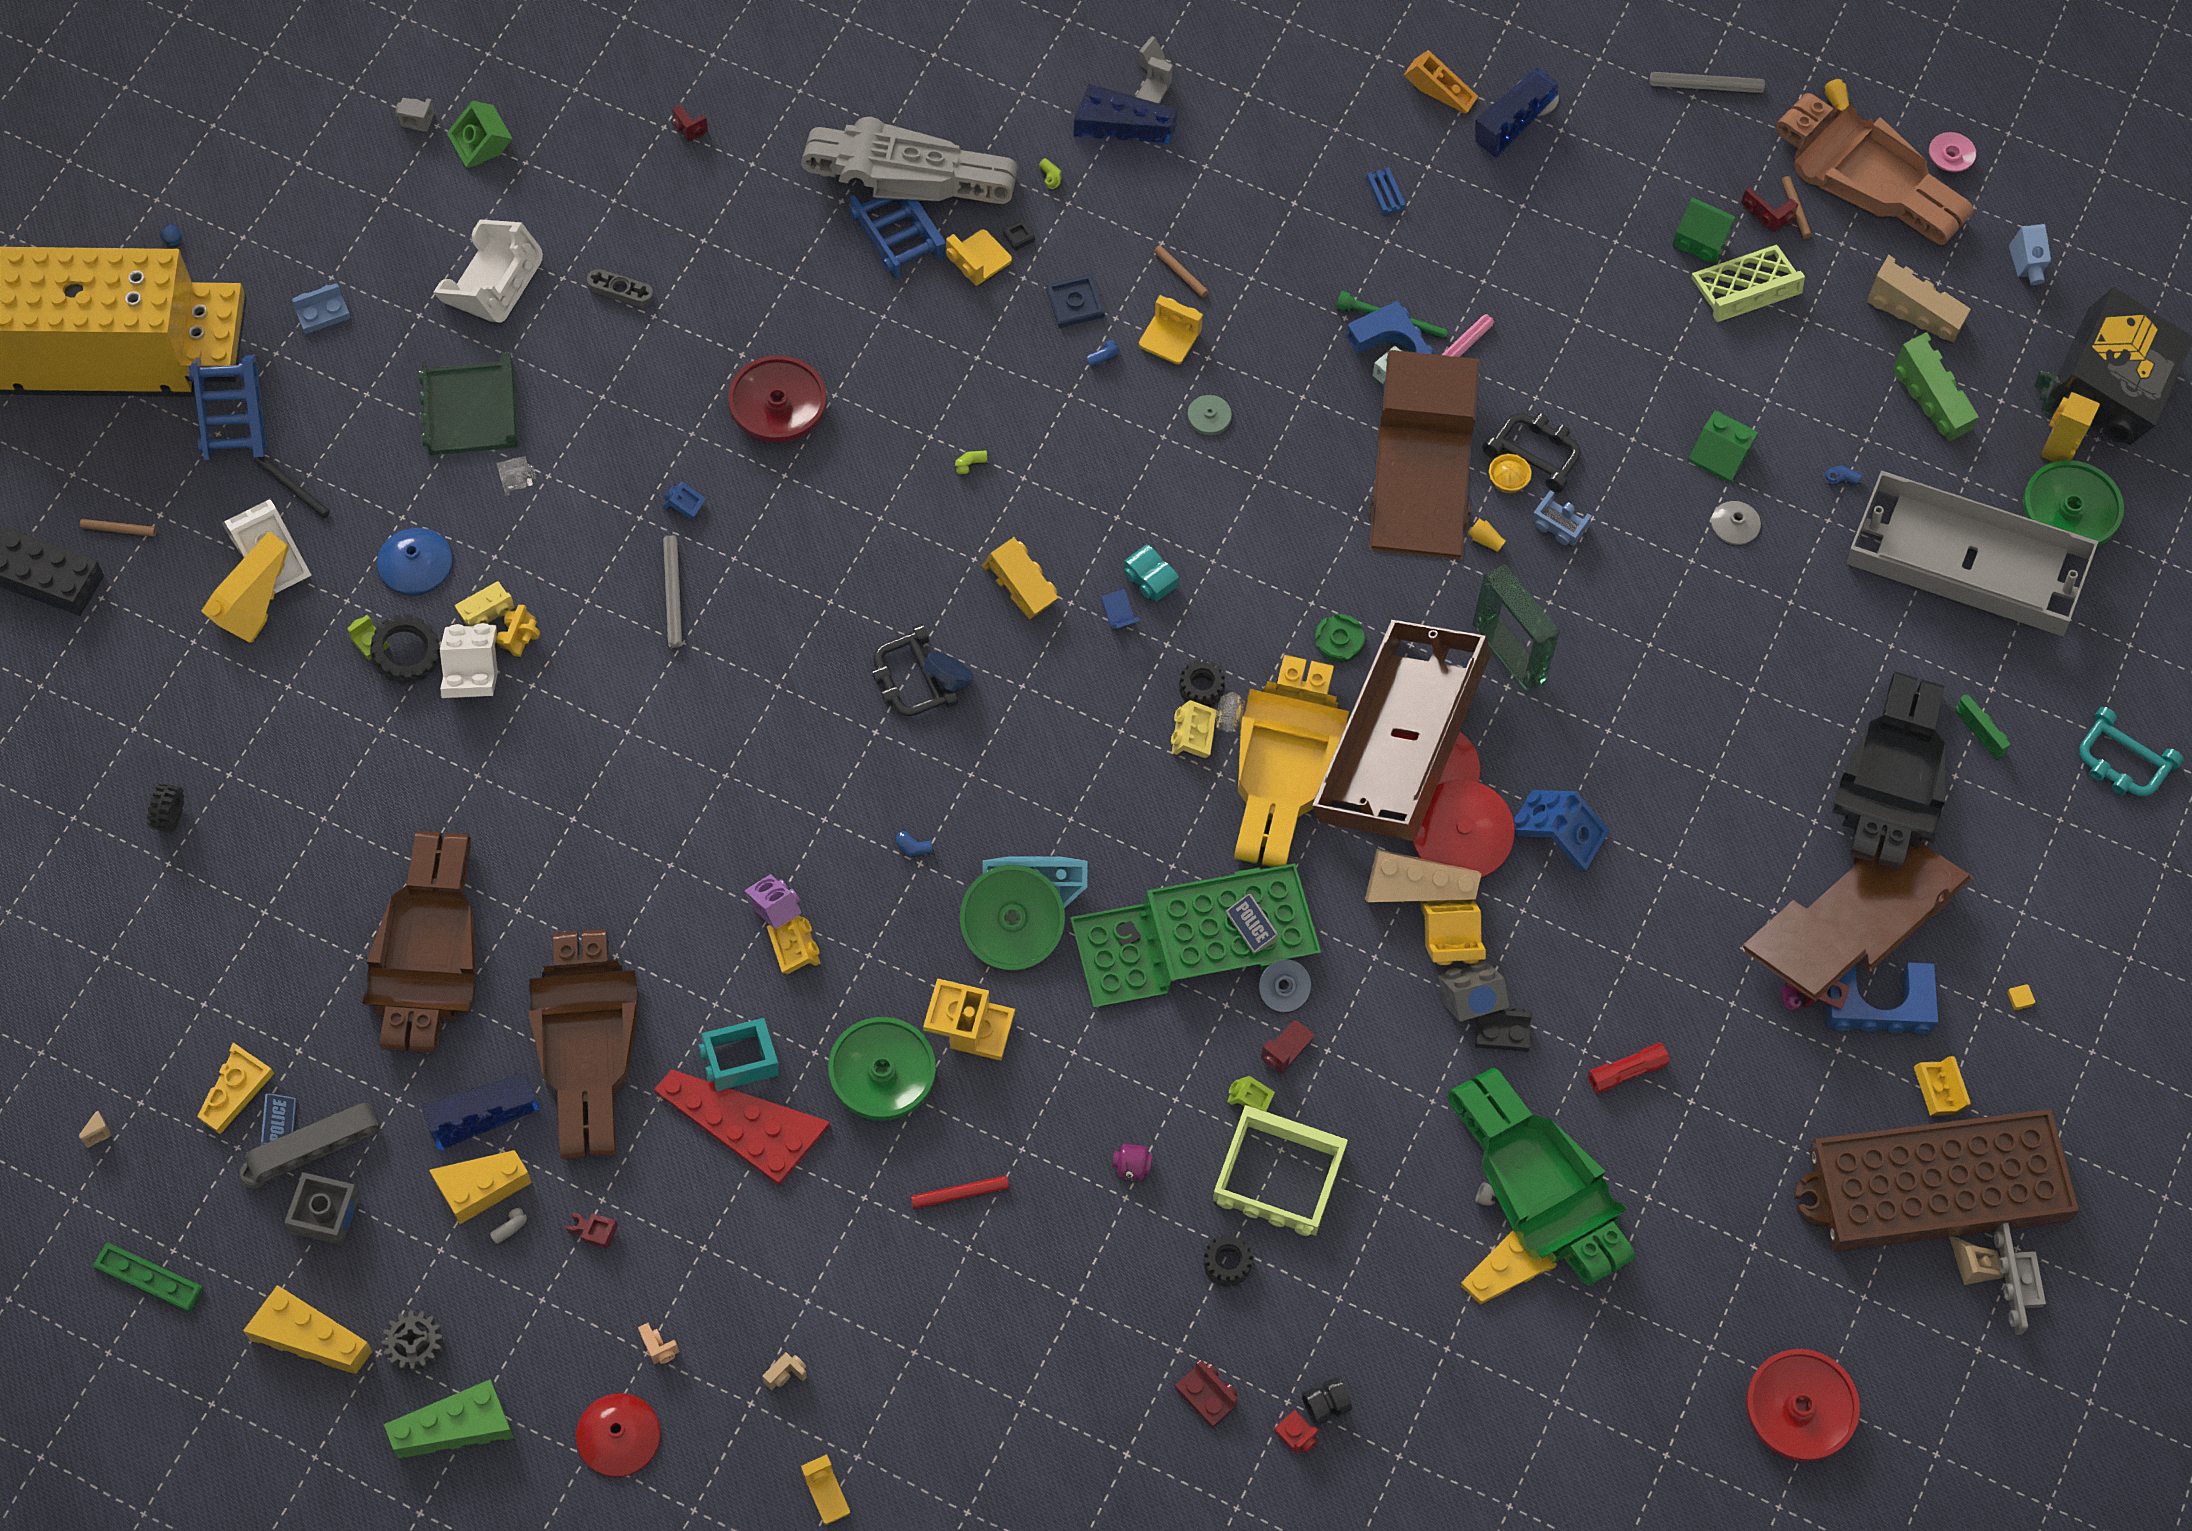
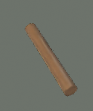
M1785 176L1782 178L1784 189L1788 199L1792 198L1798 203L1795 213L1796 221L1802 237L1807 239L1812 236L1791 177Z
M1161 245L1155 248L1154 253L1202 298L1208 294L1209 291Z
M81 519L80 521L81 529L156 536V527L89 519Z

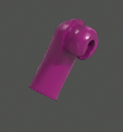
M1784 984L1781 988L1783 1005L1789 1010L1799 1008L1801 1000H1798L1797 992L1786 988Z

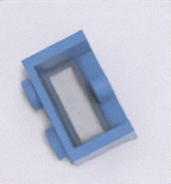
M1550 490L1534 511V525L1542 532L1549 531L1556 535L1555 538L1559 543L1563 545H1568L1569 543L1575 546L1584 532L1590 527L1592 515L1587 513L1584 519L1574 514L1575 508L1572 504L1566 503L1562 507L1554 502V492Z

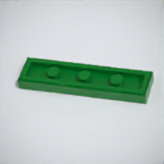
M106 1242L93 1264L94 1269L189 1313L204 1290L203 1286Z

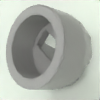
M1486 1182L1481 1184L1475 1201L1477 1203L1489 1206L1496 1202L1491 1199L1492 1195H1496L1490 1184Z

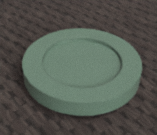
M1200 396L1189 406L1188 422L1200 434L1217 435L1228 428L1231 422V408L1224 399L1218 396Z

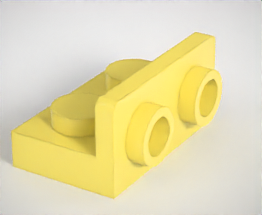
M499 581L454 605L466 626H475L481 623L488 624L499 616H505L507 611L515 608L512 596L505 592Z
M1191 700L1179 707L1174 716L1176 726L1171 737V743L1173 744L1172 753L1177 755L1184 750L1207 758L1211 753L1217 710Z

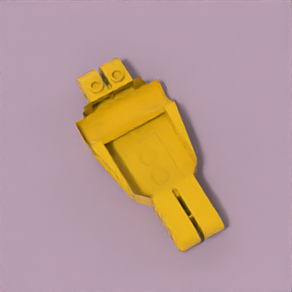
M1284 655L1277 683L1267 681V686H1264L1263 692L1250 689L1245 713L1241 721L1238 793L1247 805L1234 859L1257 864L1262 846L1265 847L1262 861L1263 866L1273 868L1287 864L1297 819L1313 809L1314 800L1347 725L1349 711L1337 709V697L1328 695L1334 669L1333 665L1311 661L1307 681H1302L1307 660ZM1268 819L1272 820L1269 835L1265 834Z

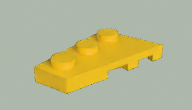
M235 1043L232 1044L229 1050L231 1054L226 1064H223L219 1071L220 1077L215 1087L211 1088L197 1116L201 1122L218 1134L225 1130L274 1075L270 1067Z
M1512 1231L1461 1282L1460 1286L1481 1305L1509 1291L1510 1288L1555 1268L1557 1264H1553L1548 1256L1539 1261L1532 1259L1524 1251L1517 1235Z

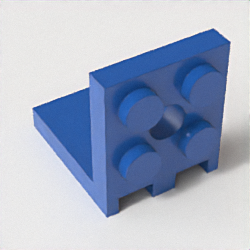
M1532 790L1519 813L1514 818V836L1552 838L1574 866L1582 871L1587 870L1610 831L1577 791ZM1580 829L1582 830V837H1581V839L1579 838V831H1580Z

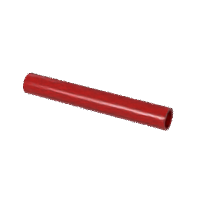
M1005 1175L912 1195L911 1201L913 1209L1009 1189V1184Z

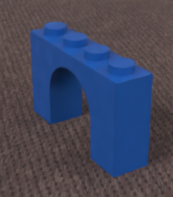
M1398 300L1347 325L1345 336L1357 355L1386 342L1400 344L1409 352L1434 354L1431 346L1426 345L1422 339L1420 329L1411 322L1409 312L1405 307L1402 308ZM1384 381L1383 388H1382V394H1383V395H1384L1385 381Z
M1907 963L1902 972L1904 1000L1903 1004L1898 1008L1892 1010L1876 1009L1868 1005L1861 998L1857 989L1856 965L1838 980L1850 987L1843 1008L1839 1010L1825 1003L1827 1028H1835L1837 1031L1861 1029L1863 1032L1888 1030L1889 1033L1914 1031L1915 1034L1919 1035L1933 1032L1938 1024L1934 964ZM1831 986L1827 990L1829 998L1833 1000L1840 998L1841 994L1838 988Z

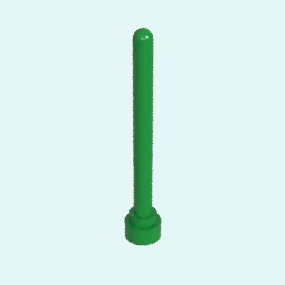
M1343 290L1336 305V309L1342 311L1354 309L1367 314L1380 309V307L1355 300L1351 293ZM1410 318L1413 325L1417 326L1422 332L1441 338L1448 336V331L1444 328Z

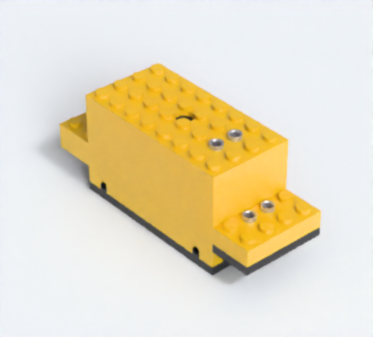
M0 247V395L193 397L194 380L189 378V365H192L191 363L195 358L201 357L202 367L234 366L239 363L247 301L241 283H193L179 249ZM237 375L203 377L204 381L236 382Z

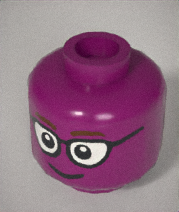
M1124 1143L1121 1146L1120 1152L1114 1151L1112 1167L1117 1168V1174L1120 1178L1141 1181L1145 1175H1150L1152 1154L1148 1153L1146 1146Z

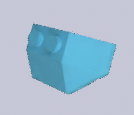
M1008 856L983 860V873L1003 865H1022L1037 870L1054 884L1062 898L1064 908L1087 888V861L1046 856Z

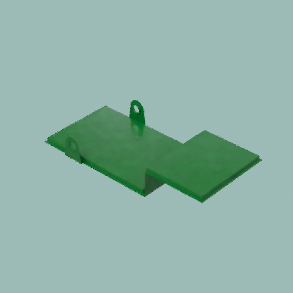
M1295 864L1262 870L1260 868L1234 872V875L1147 890L1144 904L1070 917L1093 1007L1168 993L1171 980L1256 964H1261L1262 975L1265 969L1276 961L1321 952ZM1248 894L1253 896L1278 934L1276 943L1255 954L1252 953L1226 914L1227 909ZM1132 921L1141 935V939L1133 944L1128 943L1122 946L1118 938L1128 939L1132 935L1120 936L1116 928Z

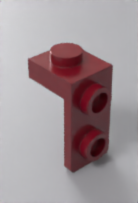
M1747 188L1741 201L1747 211L1753 213L1765 227H1768L1774 233L1784 225H1790L1796 218L1795 213L1798 203L1792 198L1777 210H1774L1752 189Z
M1293 1020L1274 1042L1270 1039L1266 1042L1262 1049L1261 1059L1267 1066L1283 1074L1312 1041L1314 1034L1297 1020Z

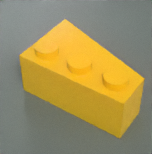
M1013 537L991 552L981 566L986 571L991 569L997 575L996 583L1000 587L1005 585L1012 594L1010 598L1029 619H1032L1054 604L1059 597L1056 595L1057 590L1051 582H1047L1042 576L1043 572L1038 563L1032 562L1027 555L1028 551L1025 545Z
M515 1150L429 1170L459 1224L464 1223L532 1183L528 1171Z

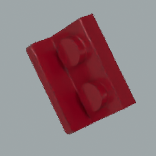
M1200 1359L1196 1363V1367L1175 1385V1389L1213 1429L1237 1407L1238 1394L1229 1383L1224 1384L1217 1377L1219 1374L1210 1363L1205 1364Z

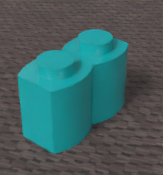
M1147 544L1124 560L1123 572L1125 577L1130 582H1135L1139 585L1141 593L1147 599L1151 598L1154 602H1158L1179 586L1178 574Z

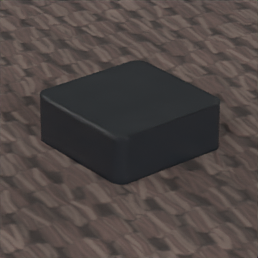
M1132 921L1116 928L1120 936L1132 935L1128 939L1118 938L1122 946L1128 943L1133 944L1141 939V935Z

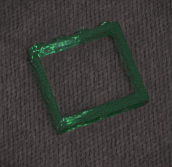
M1504 563L1484 575L1472 625L1480 635L1486 636L1489 646L1527 691L1532 687H1540V684L1547 679L1560 631ZM1502 603L1534 641L1530 655L1499 618Z

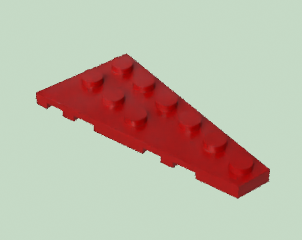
M672 1069L654 1089L658 1096L778 1186L781 1185L831 1126L829 1121L728 1088L716 1091L714 1083H709L708 1081Z

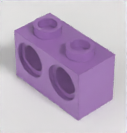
M771 874L744 890L754 911L774 929L802 913L797 904L800 902V899L792 888L789 890L782 879L778 881Z

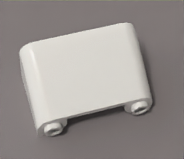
M479 220L472 232V241L478 252L457 284L453 280L444 279L438 284L434 294L445 304L485 320L501 323L508 317L538 269L543 254L538 243L522 223Z

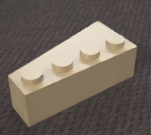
M1376 849L1365 900L1367 902L1476 899L1481 873L1471 869Z

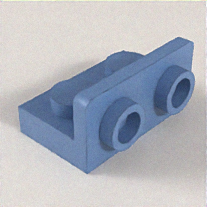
M337 283L326 285L309 293H303L292 299L305 334L351 319Z

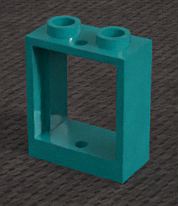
M764 1018L702 1033V1044L698 1045L699 1053L702 1060H707L708 1067H705L706 1076L709 1083H714L716 1091L778 1076V1060ZM752 1037L756 1038L762 1061L720 1071L713 1047Z

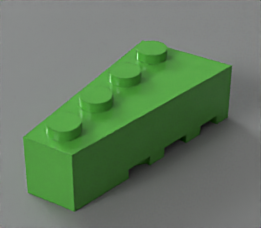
M1926 332L1903 344L1893 372L1895 377L1908 389L1910 396L1921 405L1925 415L1930 417L1936 424L1938 431L1950 442L1973 430L1979 416L1963 390L1958 391L1956 389L1954 375L1951 371H1945L1940 362L1943 357L1938 350L1933 351L1928 343L1931 338Z
M491 1379L384 1424L392 1448L399 1459L434 1453L436 1450L462 1448V1446L476 1443L480 1445L499 1439H514Z

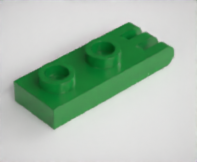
M1963 695L1955 708V712L1996 760L2005 756L2011 745L2007 736L1997 729L1992 723L1991 717L1983 712L1969 695Z

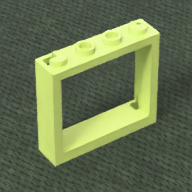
M1245 1105L1218 1179L1213 1201L1225 1209H1239L1246 1216L1258 1218L1259 1216L1268 1219L1272 1225L1284 1227L1285 1225L1294 1228L1301 1235L1309 1236L1311 1234L1316 1236L1348 1140ZM1248 1127L1334 1156L1312 1220L1225 1190Z

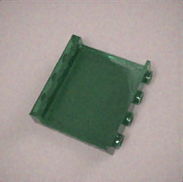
M510 352L500 353L501 361L428 368L426 360H422L423 370H419L418 374L420 385L423 384V390L419 391L421 405H424V411H420L422 426H425V432H421L423 447L428 448L430 456L518 447L514 366Z

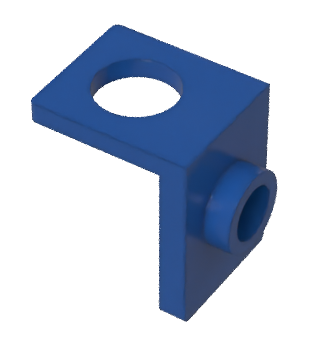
M1125 589L1101 596L1110 628H1119L1140 621L1139 617L1133 616Z

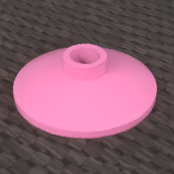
M1946 132L1937 135L1931 141L1929 155L1933 163L1939 168L1949 172H1960L1968 169L1974 163L1976 149L1973 143L1964 135Z

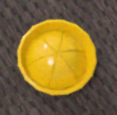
M1500 455L1490 464L1489 475L1496 489L1503 493H1516L1523 489L1531 480L1532 472L1530 465L1518 455Z

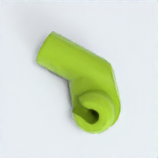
M1047 158L1041 160L1038 167L1047 174L1044 181L1049 189L1057 188L1061 183V170Z
M970 451L963 454L955 461V466H957L956 472L958 474H967L970 464L987 463V451Z

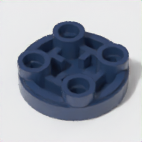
M938 652L929 653L925 660V666L922 669L926 675L941 680L943 687L953 692L956 691L957 687H969L974 678L973 673L963 663L949 655Z

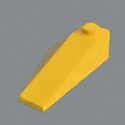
M269 531L217 587L201 612L223 629L253 643L267 621V608L270 599L273 600L274 585L277 576L281 575L289 546L273 532Z

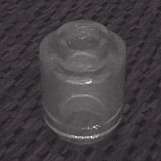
M1230 692L1220 697L1215 718L1218 729L1225 732H1234L1240 726L1245 701L1239 694Z

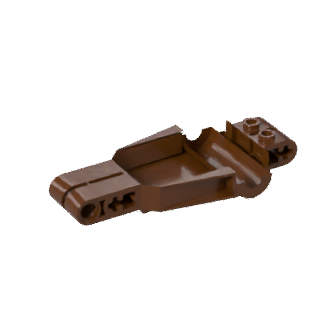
M417 831L415 834L407 885L391 896L367 958L369 966L367 974L368 985L362 1004L375 1006L374 1011L376 1015L384 1016L380 1038L382 1050L407 1051L410 1043L411 1052L436 1053L443 1020L456 1021L457 1012L470 1013L472 1010L476 983L474 912L470 901L464 895L471 852L470 834L445 833L444 839L441 832Z
M607 929L582 931L583 954H580L578 931L553 933L554 965L543 966L542 978L529 979L531 1004L528 1014L543 1079L547 1089L558 1097L559 1149L562 1160L586 1158V1137H589L591 1157L616 1155L615 1094L628 1082L638 1018V987L635 970L623 971L622 965H619L618 960H609ZM585 1107H588L589 1125H586Z

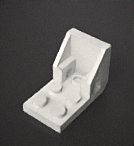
M267 500L222 522L227 534L244 558L269 531L273 532L289 546L281 575L277 576L273 591L275 593L311 576L271 500Z

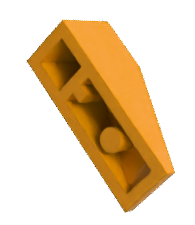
M1429 50L1414 59L1403 75L1421 92L1464 114L1470 110L1478 98L1477 94Z

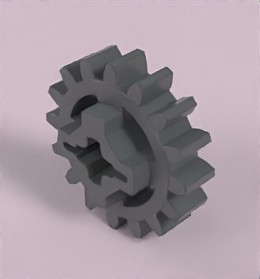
M409 1310L408 1317L406 1318L401 1313L398 1314L400 1321L396 1323L390 1320L389 1323L392 1329L383 1331L384 1335L388 1338L381 1341L382 1346L388 1348L384 1351L386 1358H391L390 1363L393 1366L400 1363L401 1371H405L410 1366L412 1371L416 1372L417 1365L427 1369L426 1361L436 1362L437 1360L433 1354L435 1352L442 1353L441 1346L437 1344L444 1342L443 1336L438 1334L442 1331L439 1324L434 1325V1317L430 1316L426 1319L423 1311L419 1313L418 1317L415 1316L413 1310ZM418 1325L425 1327L430 1333L420 1331ZM416 1337L417 1339L414 1340L413 1345H409L412 1342V1338ZM396 1350L405 1351L407 1357L401 1356Z

